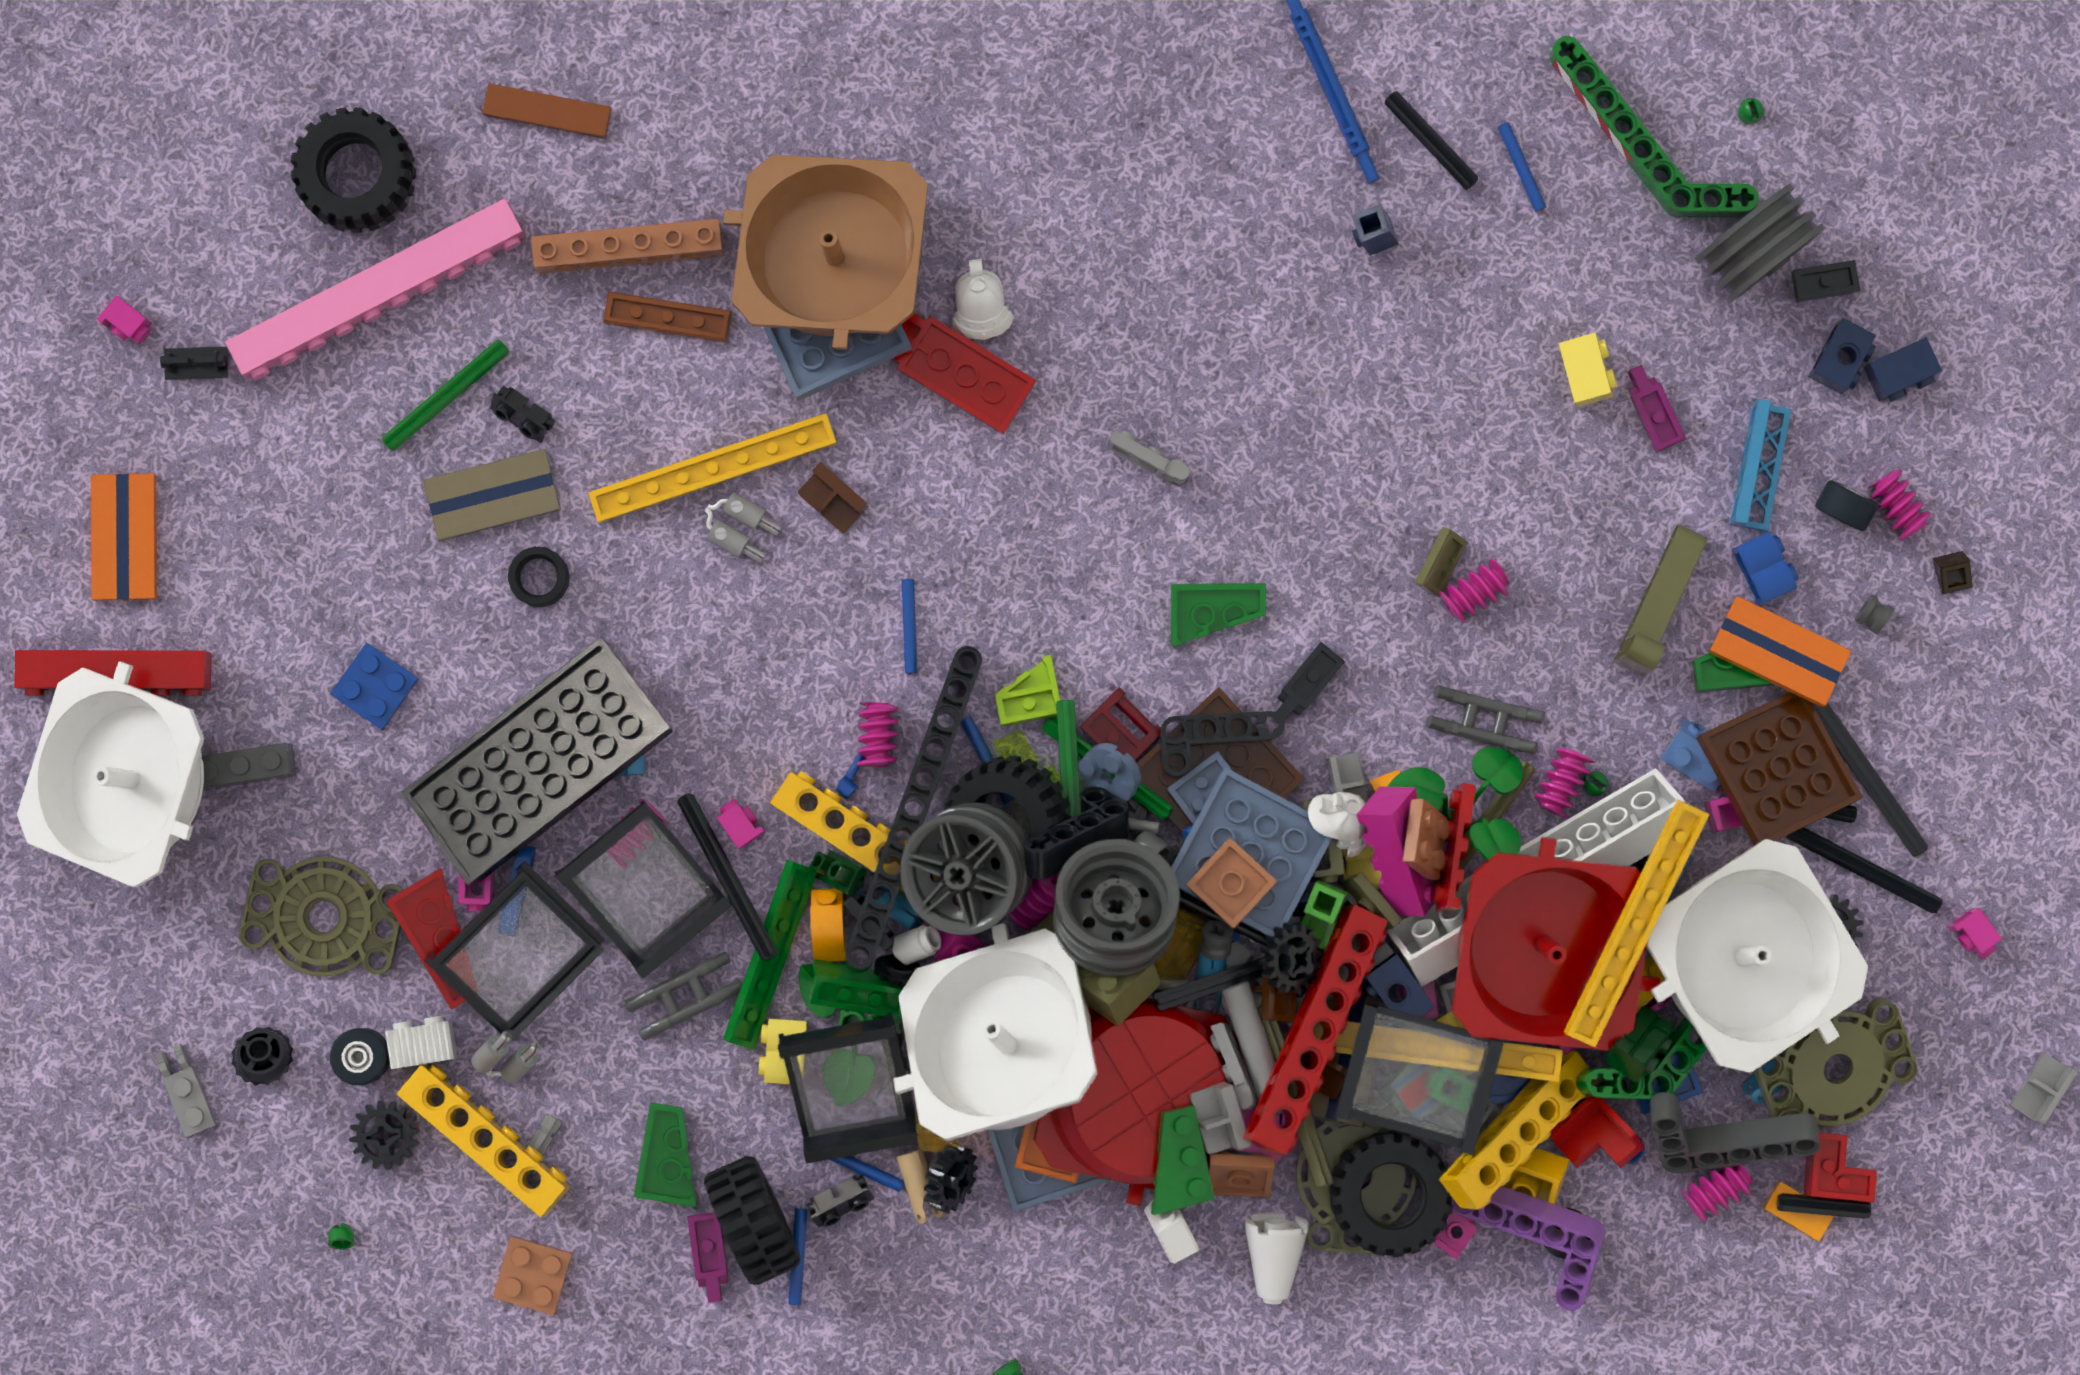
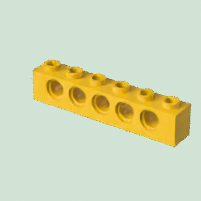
M801 770L798 775L790 772L770 804L875 873L880 860V850L885 846L890 829L881 823L874 827L865 821L869 815L854 805L848 810L839 804L842 797L828 788L821 792L813 786L816 780ZM806 794H814L818 799L817 807L810 812L804 811L801 807V799ZM833 811H839L844 816V823L838 829H832L827 824V817ZM864 828L870 832L871 839L866 846L860 847L854 843L853 835L856 830ZM896 861L891 864H883L885 872L889 875H896L900 872V865ZM932 874V877L935 881H941L943 879V875L939 877L935 874Z
M1570 1051L1565 1055L1562 1054L1559 1082L1531 1079L1478 1136L1474 1155L1463 1153L1439 1178V1181L1460 1208L1478 1210L1485 1207L1491 1200L1490 1196L1511 1179L1512 1172L1519 1165L1529 1160L1531 1152L1535 1147L1547 1140L1551 1135L1550 1131L1557 1123L1565 1120L1571 1113L1570 1109L1578 1101L1586 1097L1579 1092L1576 1080L1578 1074L1589 1067L1577 1051ZM1592 1079L1591 1085H1593L1598 1079Z
M421 1064L398 1091L397 1095L539 1217H546L571 1188L565 1182L568 1177L555 1166H552L551 1169L541 1161L544 1157L530 1145L525 1148L517 1141L520 1136L507 1125H504L503 1128L493 1120L496 1116L482 1104L477 1107L469 1100L472 1095L459 1084L454 1087L445 1080L448 1075L435 1064H432L431 1067L428 1064ZM437 1088L441 1089L445 1095L444 1102L440 1106H436L431 1099L433 1091ZM461 1108L466 1110L469 1116L467 1124L463 1127L459 1126L455 1120V1115ZM484 1129L489 1130L493 1136L492 1143L488 1147H484L479 1141V1135ZM509 1149L514 1151L517 1156L516 1164L511 1168L503 1162V1155ZM531 1170L537 1171L541 1176V1182L537 1188L531 1187L527 1182V1175Z

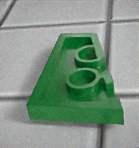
M1266 583L1171 584V647L1265 616Z
M1710 653L1694 659L1692 662L1696 693L1774 685Z
M650 1102L633 1197L697 1207L682 1107Z
M1190 1104L1161 1112L1157 1151L1159 1152L1157 1172H1155L1154 1176L1155 1194L1154 1202H1152L1151 1206L1152 1215L1215 1199L1195 1106Z

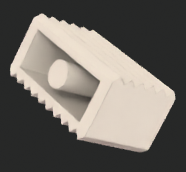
M443 1016L425 1018V1025L412 1027V1021L392 1024L393 1030L385 1031L391 1069L458 1058L452 1021L444 1022Z
M1153 1199L1145 1207L1144 1212L1169 1261L1176 1263L1196 1253L1199 1247L1180 1210L1176 1209L1152 1215L1151 1206L1152 1202H1154Z

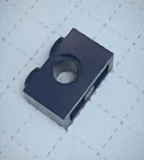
M1845 318L1840 319L1836 322L1808 377L1839 394H1843L1848 388L1853 390L1862 373L1858 372L1863 361L1867 363L1876 348L1872 344L1876 335ZM1840 350L1850 354V365H1844L1839 361L1838 352Z
M1395 953L1372 969L1367 976H1364L1368 981L1364 984L1368 993L1374 1001L1380 997L1387 1008L1421 1017L1435 1007ZM1394 984H1401L1405 989L1404 998L1398 1002H1393L1388 997V990Z

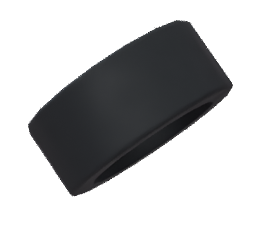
M533 546L522 550L513 558L508 568V583L511 591L520 601L532 607H546L555 604L564 596L569 587L570 574L567 564L556 552L546 547ZM534 559H545L551 562L557 572V582L554 588L544 595L530 594L523 588L520 580L524 565Z

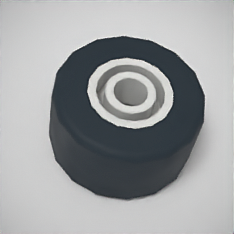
M1829 480L1826 483L1815 504L1818 510L1860 531L1867 529L1879 506L1878 503L1833 480Z
M354 1028L342 1033L334 1041L330 1050V1065L334 1074L341 1081L350 1085H366L377 1081L387 1071L390 1064L386 1039L379 1032L369 1028Z

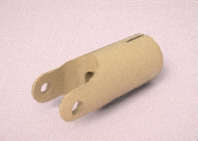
M923 1148L896 1156L915 1218L918 1223L924 1224L927 1217L923 1203L924 1196L926 1197L928 1194L924 1190V1186L929 1183V1179L925 1178L929 1171V1165ZM931 1208L936 1218L942 1216L943 1212Z

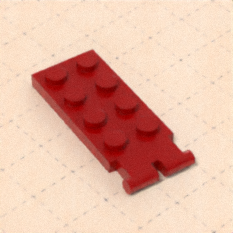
M914 313V315L901 324L912 350L892 358L893 361L899 364L897 370L1004 435L1034 387L1036 380L929 315L927 320H924Z

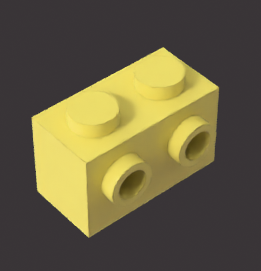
M1591 333L1559 343L1573 400L1578 407L1615 397L1613 388L1618 387L1613 369L1608 370L1605 358L1610 357L1605 339L1600 340L1596 333Z

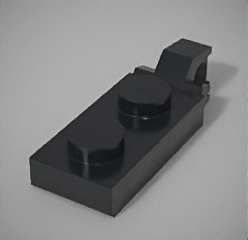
M1322 642L1313 650L1277 697L1283 704L1276 712L1282 716L1284 722L1292 712L1299 716L1305 711L1345 663L1342 658Z

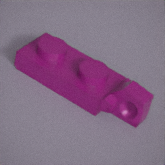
M1642 365L1630 369L1627 372L1633 384V387L1628 388L1631 395L1630 398L1655 452L1658 453L1686 440L1661 383H1658L1655 377L1648 379Z
M714 1212L687 1216L695 1279L698 1280L699 1287L706 1286L708 1303L723 1300L721 1284L728 1283V1269L721 1226Z

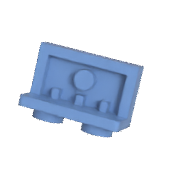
M1684 719L1680 724L1678 732L1663 751L1660 759L1715 792L1720 782L1696 737L1707 732V730L1697 722H1690Z

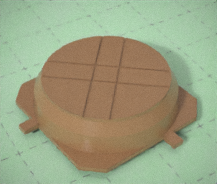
M790 155L770 156L747 176L743 211L724 210V225L741 226L732 304L754 327L789 328L810 335L833 336V349L847 350L849 334L857 332L890 334L914 315L929 187L927 182L908 162Z

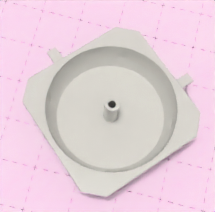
M118 661L113 678L87 668H81L57 684L17 816L28 844L129 886L139 887L163 872L169 849L180 838L190 840L194 827L191 826V823L199 808L204 785L203 759H201L204 737L193 709L128 685L133 666Z
M1768 839L1762 840L1666 903L1645 945L1665 977V981L1651 989L1657 1002L1660 1003L1671 996L1681 1013L1697 1030L1716 1064L1747 1073L1753 1072L1815 1029L1819 1031L1826 1044L1838 1038L1840 1035L1830 1019L1862 999L1868 971L1866 961L1799 849L1795 846Z
M1005 923L991 927L994 939L993 945L916 968L898 996L911 1074L894 1079L895 1092L900 1094L914 1089L920 1125L946 1141L987 1129L1003 1130L1020 1127L1043 1117L1054 1109L1080 1102L1097 1075L1091 1042V1020L1088 1007L1082 995L1077 964L1062 949L1056 934L1047 929L1009 939Z

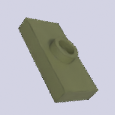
M1442 527L1415 583L1430 594L1440 597L1438 592H1443L1468 542L1451 529Z
M1360 872L1349 876L1342 883L1355 898L1358 906L1388 921L1385 930L1395 928L1402 921V918L1364 873Z

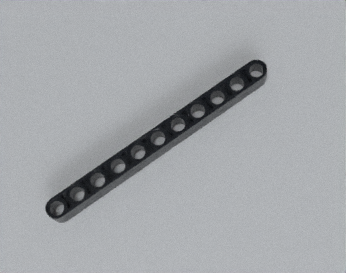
M972 646L961 647L954 655L844 957L846 967L853 973H863L871 967L902 884L900 872L896 875H889L883 868V864L890 860L896 861L901 866V858L906 845H899L895 841L894 835L898 831H906L912 836L923 825L982 664L981 653ZM968 656L974 660L975 667L964 669L960 666L958 660L961 657ZM958 685L963 688L965 695L962 698H953L948 693V688ZM942 714H948L953 718L954 725L948 728L942 727L938 723L937 717ZM931 743H937L941 745L944 753L939 757H933L929 755L926 747ZM926 772L931 775L933 783L929 786H921L916 781V775ZM908 802H917L922 807V813L912 816L906 812L905 805ZM877 890H884L889 894L890 901L885 905H878L874 902L872 894ZM865 920H874L879 926V931L874 935H868L862 930L861 924ZM857 949L865 951L868 955V961L863 965H856L851 960V952Z

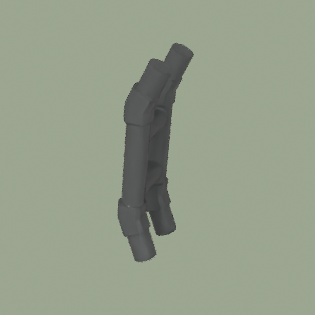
M1440 685L1434 688V697L1465 705L1466 707L1462 724L1430 715L1426 720L1427 728L1510 750L1536 754L1538 742L1504 735L1508 717L1543 724L1545 719L1544 711L1509 704ZM1478 709L1496 713L1492 731L1474 727Z
M722 952L625 1001L626 1009L629 1012H633L660 998L668 1015L639 1030L642 1040L646 1041L739 994L742 986L740 980L708 995L700 977L729 964L730 957L727 952ZM689 984L697 1001L679 1009L672 991Z

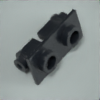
M227 346L164 349V356L160 357L161 368H165V380L228 378Z
M503 386L498 394L494 393L490 406L494 414L500 420L509 421L518 427L525 437L542 443L546 430L550 431L556 422L552 419V414L533 403L528 411L525 410L524 407L529 399L512 387L507 388Z
M854 1175L837 1184L836 1187L840 1194L837 1198L834 1197L831 1189L810 1198L811 1202L807 1203L806 1206L811 1214V1219L818 1228L837 1223L840 1220V1216L850 1211H860L868 1206L869 1201L875 1199L868 1189V1184L863 1175L859 1177Z

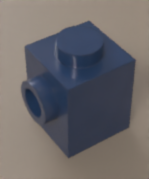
M1381 204L1352 215L1356 229L1352 230L1355 242L1359 248L1363 246L1369 255L1399 245L1391 218Z

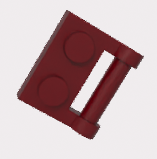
M1118 687L1082 723L1080 728L1097 745L1101 743L1114 744L1118 746L1117 751L1123 755L1128 753L1136 760L1160 736L1161 727L1158 724L1154 726L1124 696L1126 693ZM1114 705L1146 734L1141 741L1109 711Z

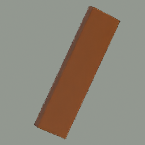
M488 83L482 114L488 117L606 139L612 108L611 106Z
M608 291L603 323L727 343L732 311Z

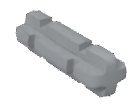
M546 1114L540 1123L542 1128H537L527 1147L529 1145L532 1146L543 1156L553 1140L552 1134L558 1132L562 1122L558 1118Z

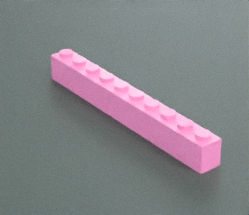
M504 198L225 341L241 375L247 379L253 378V380H258L270 373L269 368L279 363L281 366L288 365L297 360L298 353L306 349L315 351L326 344L325 340L335 334L337 337L347 335L354 330L353 325L363 320L365 323L378 319L382 316V310L390 306L399 308L410 301L409 297L419 291L421 294H426L438 287L437 282L447 277L449 280L463 275L466 272V267L474 263L479 266L489 262L494 258L493 253L503 248L505 251H510L518 247L522 243L521 239L525 238L526 235L510 204Z

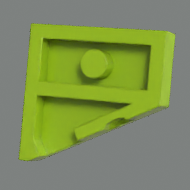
M1046 655L1035 667L1028 672L1025 671L1016 678L1014 683L1005 686L995 694L1001 727L1057 716L1056 703L1060 701L1051 655Z

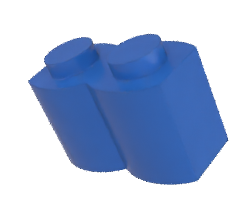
M1770 531L1732 549L1734 557L1758 605L1765 604L1797 588L1795 582L1798 580L1797 572L1791 563L1786 564L1782 556V553L1785 551L1780 538L1777 535L1773 536Z

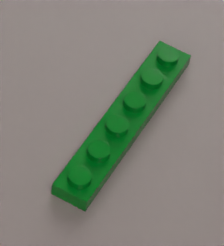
M786 860L764 922V927L778 954L768 961H762L757 951L754 950L723 1037L725 1041L749 1049H755L762 1024H764L817 874L810 867Z

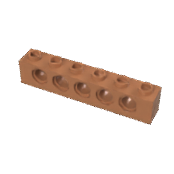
M719 219L531 236L533 266L538 274L725 256L722 225Z

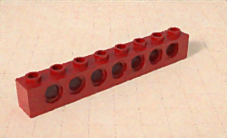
M1356 904L1344 906L1326 946L1324 955L1319 962L1322 964V968L1316 969L1317 979H1312L1242 1139L1275 1155L1286 1156L1287 1152L1293 1150L1298 1139L1296 1131L1299 1124L1306 1120L1311 1109L1309 1101L1313 1093H1316L1322 1085L1323 1076L1321 1074L1326 1063L1329 1064L1335 1055L1336 1046L1334 1044L1339 1034L1341 1035L1348 1025L1349 1017H1347L1349 1009L1351 1005L1356 1004L1361 995L1362 989L1359 986L1363 977L1367 976L1374 965L1372 957L1376 947H1380L1386 938L1387 930H1385L1388 922L1387 920ZM1355 935L1361 940V948L1358 952L1351 945L1352 938ZM1342 964L1349 971L1348 978L1345 981L1339 976V968ZM1330 993L1336 999V1005L1333 1010H1330L1326 1005V998ZM1317 1022L1323 1027V1035L1320 1039H1317L1313 1033L1314 1025ZM1304 1052H1307L1311 1059L1310 1065L1306 1069L1300 1062L1301 1055ZM1291 1081H1294L1298 1087L1297 1095L1294 1098H1291L1287 1091ZM1279 1110L1285 1116V1122L1280 1128L1275 1124L1274 1120Z

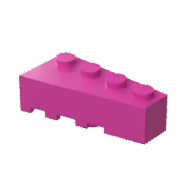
M1379 787L1356 816L1359 824H1365L1367 832L1363 835L1366 846H1372L1374 850V856L1371 860L1373 868L1376 871H1381L1382 874L1379 881L1382 895L1398 915L1425 916L1435 904V902H1432L1434 890L1432 880L1424 878L1403 862L1411 799H1418L1416 787Z

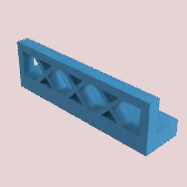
M1758 399L1753 403L1730 525L1768 532L1792 409L1773 406L1771 401ZM1769 412L1783 415L1781 427L1772 434L1766 428ZM1779 433L1778 442L1776 443L1773 437ZM1769 440L1776 450L1775 458L1764 464L1760 458L1763 443ZM1771 464H1773L1772 474L1767 468ZM1763 470L1770 480L1769 489L1759 495L1755 490L1757 474ZM1767 494V500L1765 505L1761 498ZM1756 501L1764 511L1762 523L1748 521L1751 504Z

